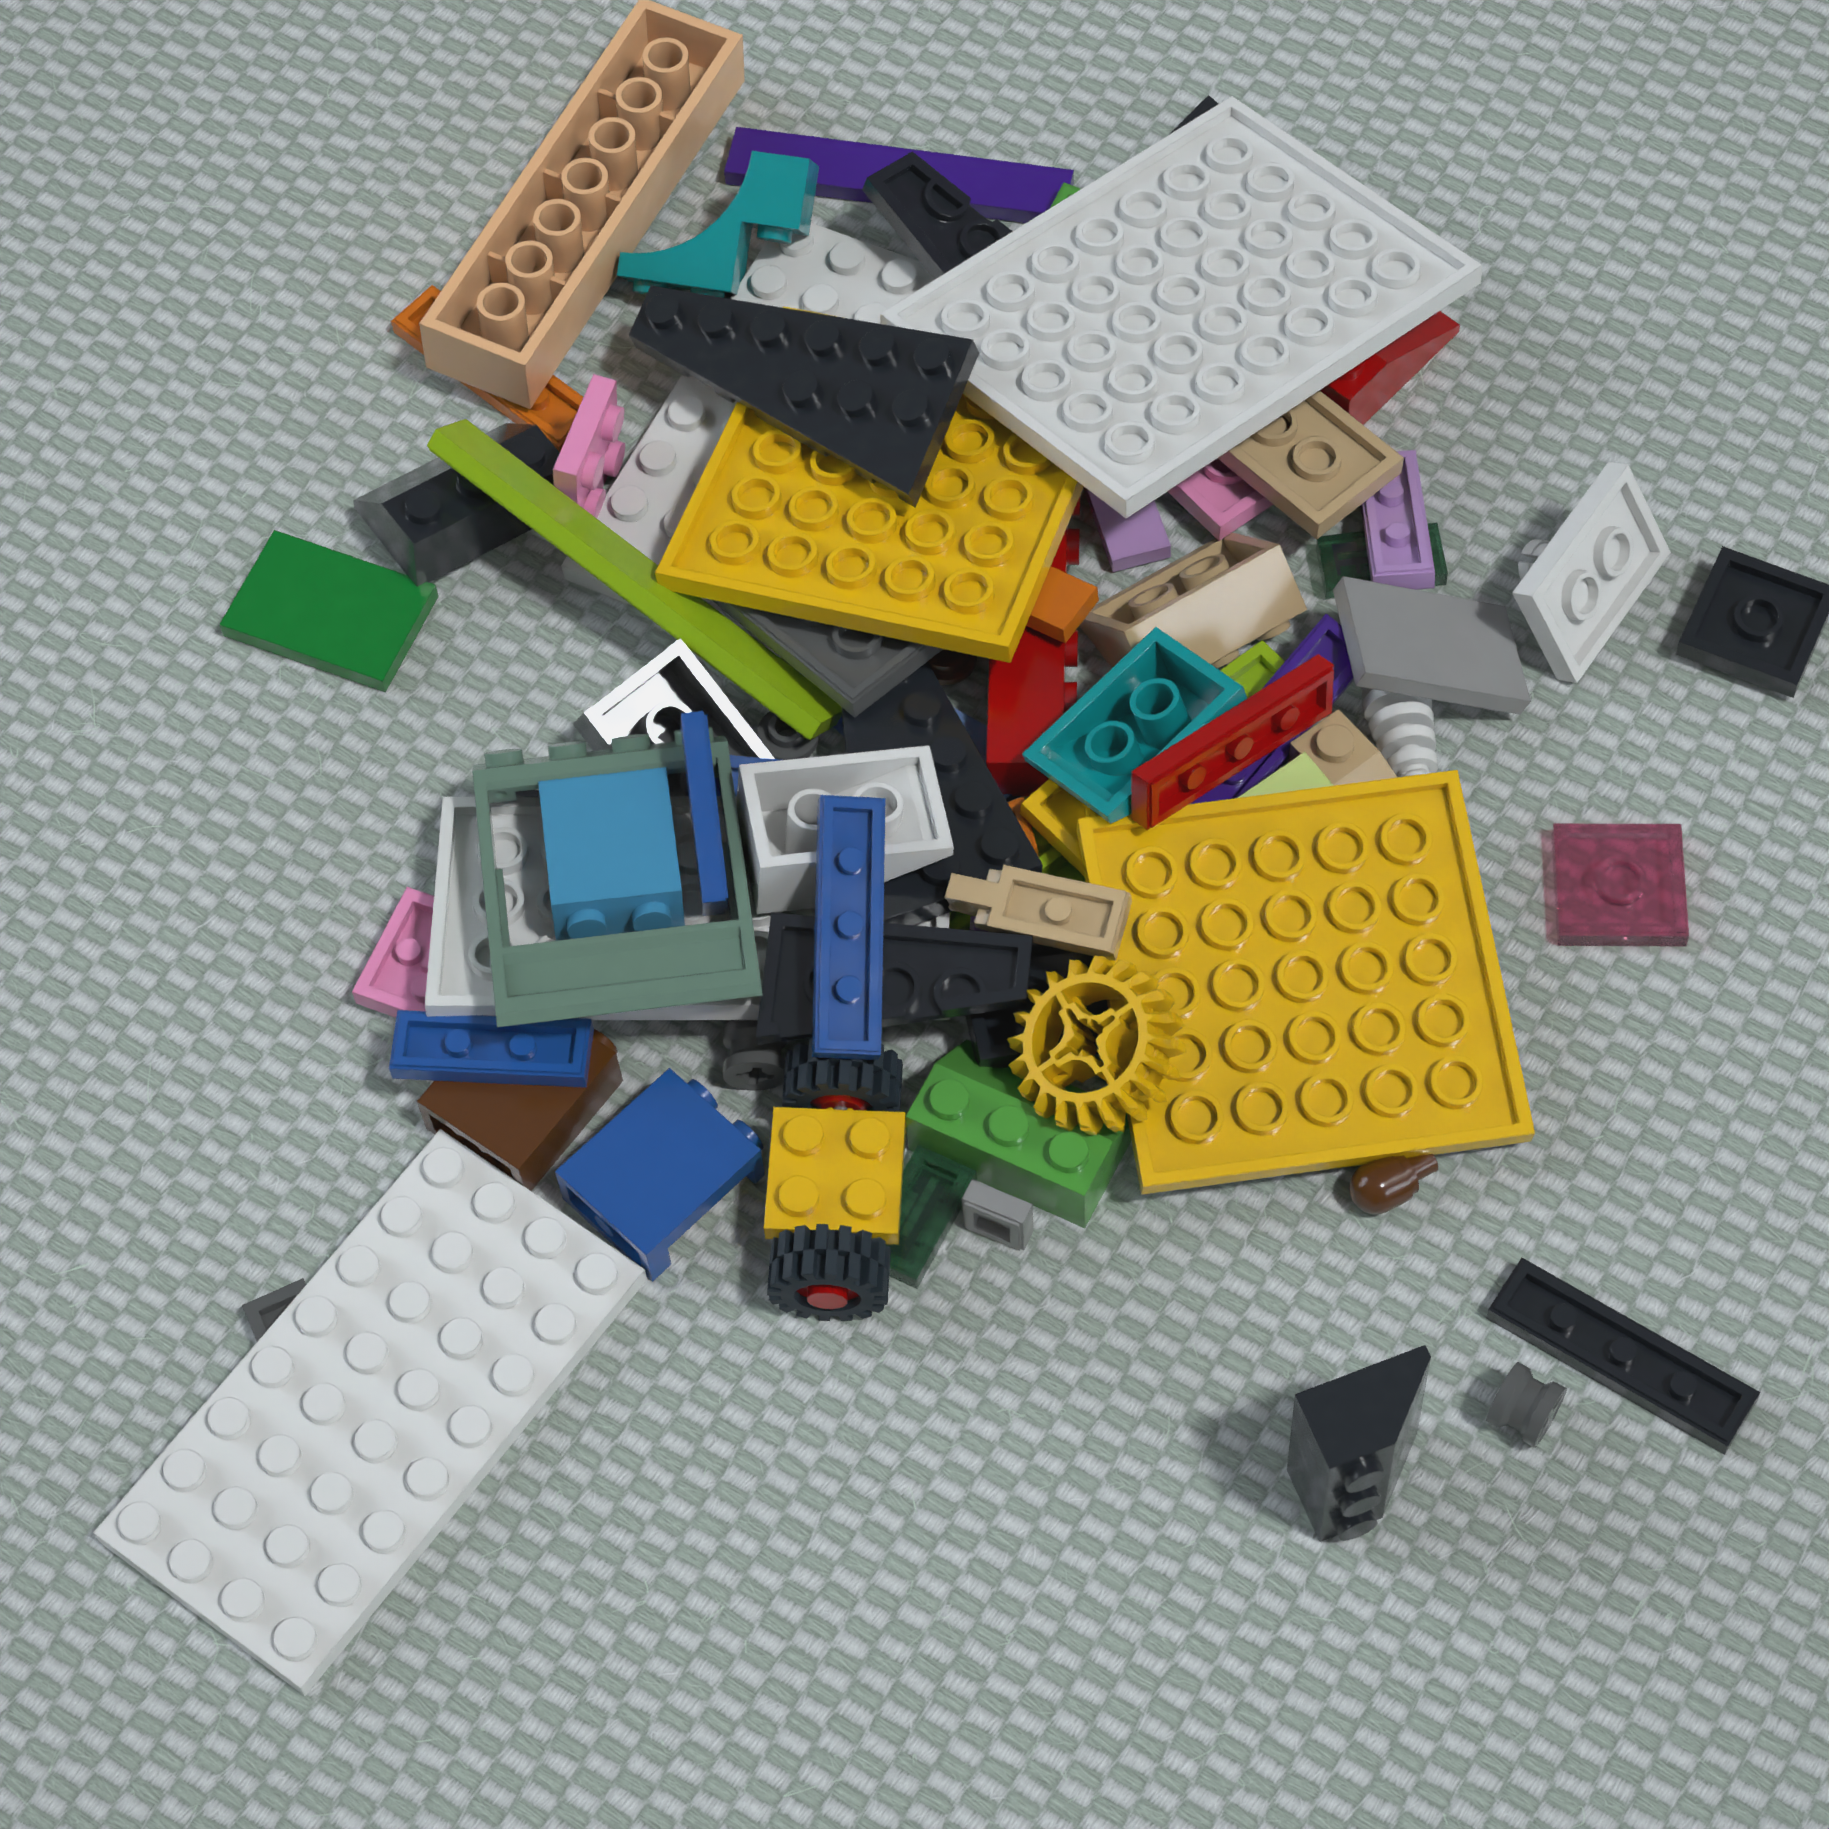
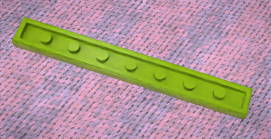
M467 419L435 429L427 444V447L433 454L675 639L679 640L681 638L692 652L806 739L811 740L836 726L842 716V708L838 703L701 597L673 592L658 584L655 575L658 565Z

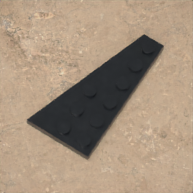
M650 286L629 333V337L635 347L686 377L694 376L713 387L717 395L731 403L737 401L753 410L759 419L826 457L834 456L853 467L857 475L873 484L876 481L895 491L899 499L915 508L979 355L973 339Z
M928 661L858 716L853 717L842 708L846 754L930 746L954 846L952 856L884 882V923L916 925L952 912L953 910L949 909V903L945 899L951 873L986 880L989 869L1002 870L1003 865L1042 873L1043 864Z

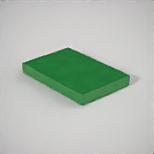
M274 530L219 626L225 637L386 693L439 595L435 584L424 582L417 587L412 579L403 573Z

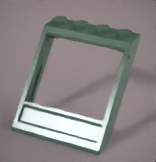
M708 727L714 778L718 777L726 842L722 843L731 920L510 946L503 869H497L491 804L517 801L516 792L539 789L538 781L666 767L667 774L686 772L681 730L674 731L675 742L650 744L649 734L627 735L612 738V749L587 752L585 741L566 742L549 745V756L523 759L522 749H505L484 753L485 763L473 765V784L497 1027L763 996L728 741L725 736L713 737L712 727Z

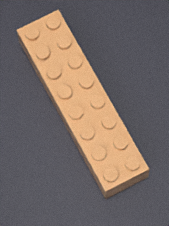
M638 0L419 323L426 368L531 409L616 279L620 252L633 253L744 83L742 34L651 0Z

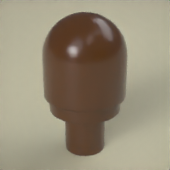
M1427 1154L1406 1158L1404 1155L1391 1156L1367 1162L1357 1168L1350 1179L1349 1192L1351 1199L1360 1210L1375 1215L1386 1213L1412 1199L1413 1195L1419 1191V1180L1438 1171L1437 1160L1434 1154Z

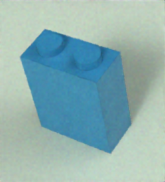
M666 767L538 781L556 941L685 926L682 887Z

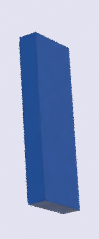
M703 711L681 713V735L702 916L725 914V910H728V889L708 719Z
M397 1010L389 1071L392 1079L587 1088L594 1027L592 1019L571 1018L497 1027L496 1016L427 1017L426 1011Z

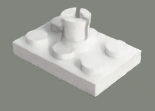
M1608 462L1551 541L1531 540L1521 552V554L1537 558L1534 563L1519 561L1518 572L1521 581L1512 594L1557 680L1578 683L1671 553L1628 464Z

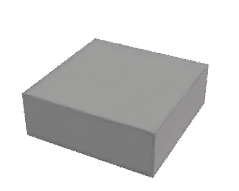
M971 1180L962 1198L965 1228L1019 1251L1020 1249L1025 1250L1034 1231L1033 1204Z

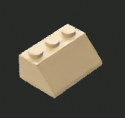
M1231 533L1220 541L1216 538L1095 605L1080 624V627L1112 668L1155 627L1168 634L1215 668H1218L1235 660L1239 656L1238 649L1255 639L1266 640L1286 631L1290 627L1289 620L1306 611L1307 607L1280 544Z

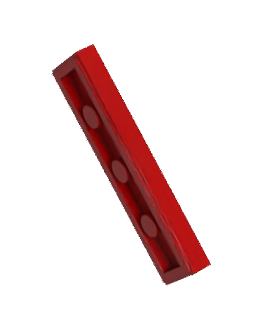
M1317 654L1134 769L1131 777V819L1146 830L1153 828L1331 714L1334 664Z

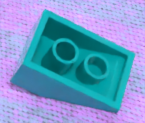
M1155 627L1026 749L1022 755L1027 763L1111 824L1131 814V777L1134 769L1246 700L1247 695L1242 685Z

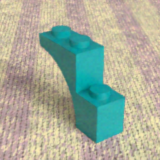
M752 151L749 167L737 195L713 224L694 238L665 250L647 253L620 252L617 276L633 282L632 292L647 295L650 286L686 289L692 293L725 298V295H737L740 282L746 272L752 228L757 229V239L791 244L792 234L809 236L819 166L808 158Z

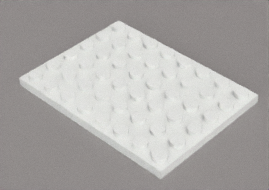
M1231 96L880 313L881 324L973 339L979 355L963 394L1123 517L1128 518L1481 284L1482 265Z

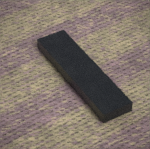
M1522 1257L1488 1309L1486 1319L1724 1455L1758 1401L1761 1393Z

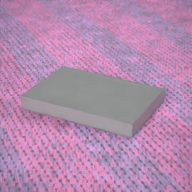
M1342 576L1333 589L1356 686L1519 715L1531 702L1506 606Z

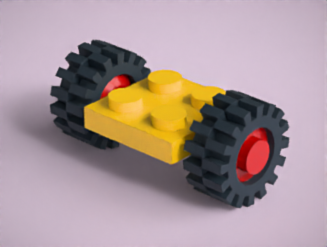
M810 1038L809 1045L799 1042L794 1045L793 1051L788 1050L785 1060L782 1107H773L764 1218L765 1239H772L767 1295L773 1305L779 1304L780 1310L786 1313L797 1310L796 1316L807 1319L811 1314L819 1315V1321H830V1316H839L841 1321H853L854 1314L862 1319L872 1316V1311L880 1313L884 1310V1305L888 1303L891 1249L886 1244L899 1245L906 1134V1113L900 1112L903 1062L902 1059H898V1054L894 1050L884 1051L883 1044H881L879 1060L812 1057L813 1038Z

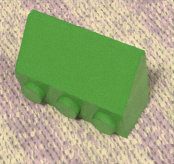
M966 1039L938 1060L905 1116L909 1150L999 1191L1029 1202L1037 1208L1082 1228H1086L1131 1143L1127 1113L1125 1116L1124 1132H1114L1107 1128L1105 1124H1103L1100 1133L1097 1135H1088L1081 1131L1079 1124L1072 1131H1066L1056 1125L1055 1114L1048 1118H1043L1035 1112V1101H1028L1022 1097L1017 1089L1024 1079L1014 1075L1010 1067H979L970 1040ZM1071 1084L1065 1087L1068 1092L1087 1093V1091Z

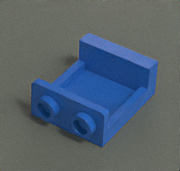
M668 1068L555 1171L562 1199L617 1250L644 1268L646 1276L652 1282L671 1265L668 1248L745 1177L756 1184L765 1176L761 1153L764 1146L757 1134L739 1119L734 1123L727 1120L716 1110L718 1108L716 1100L700 1082L691 1079L686 1083L671 1068Z

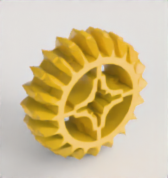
M1094 955L1089 969L1080 960L1074 961L1069 959L1067 978H1064L1056 971H1046L1049 989L1044 994L1036 989L1027 990L1028 998L1035 1004L1031 1012L1013 1013L1015 1021L1025 1027L1024 1033L1007 1039L1010 1048L1022 1054L1009 1064L1012 1073L1024 1079L1017 1088L1022 1097L1028 1101H1035V1112L1041 1117L1048 1118L1055 1114L1056 1125L1066 1131H1072L1079 1124L1081 1131L1088 1135H1097L1100 1133L1103 1124H1105L1107 1128L1114 1132H1124L1126 1113L1138 1121L1147 1120V1110L1144 1102L1149 1097L1158 1103L1167 1102L1165 1092L1158 1087L1162 1079L1175 1080L1180 1078L1179 1070L1168 1063L1169 1058L1186 1053L1184 1043L1177 1038L1171 1037L1185 1026L1179 1015L1175 1012H1169L1175 1004L1172 995L1165 989H1157L1159 986L1158 979L1148 971L1137 972V967L1124 959H1119L1113 966V963L1106 957ZM1106 999H1120L1129 1002L1118 1011L1110 1008L1099 1015H1093L1086 1009V1006ZM1064 1029L1063 1037L1061 1041L1058 1043L1060 1035ZM1090 1029L1099 1034L1096 1039ZM1137 1045L1134 1056L1129 1064L1131 1051ZM1097 1052L1100 1055L1103 1062L1094 1057V1055ZM1093 1076L1101 1077L1108 1084L1106 1087L1087 1093L1068 1092L1065 1089L1066 1086L1076 1079L1083 1083Z

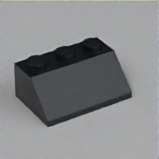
M505 423L485 433L554 486L553 468L560 453L537 425ZM439 457L353 500L356 511L417 587L424 582H431L532 530V528Z
M1426 1345L1295 1394L1287 1472L1319 1542L1337 1535L1342 1541L1355 1539L1371 1531L1378 1524L1377 1520L1383 1518L1418 1431L1431 1355Z

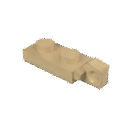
M1003 865L1002 870L989 869L986 880L951 873L945 894L950 910L976 916L974 921L976 928L995 933L1033 936V943L1090 956H1104L1113 961L1117 959L1132 904L1131 894L1124 890Z

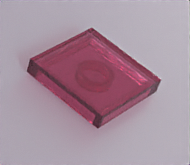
M1553 823L1551 836L1557 946H1687L1689 926L1681 824Z

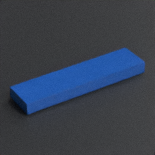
M820 795L818 799L812 1057L879 1060L881 1056L886 798Z

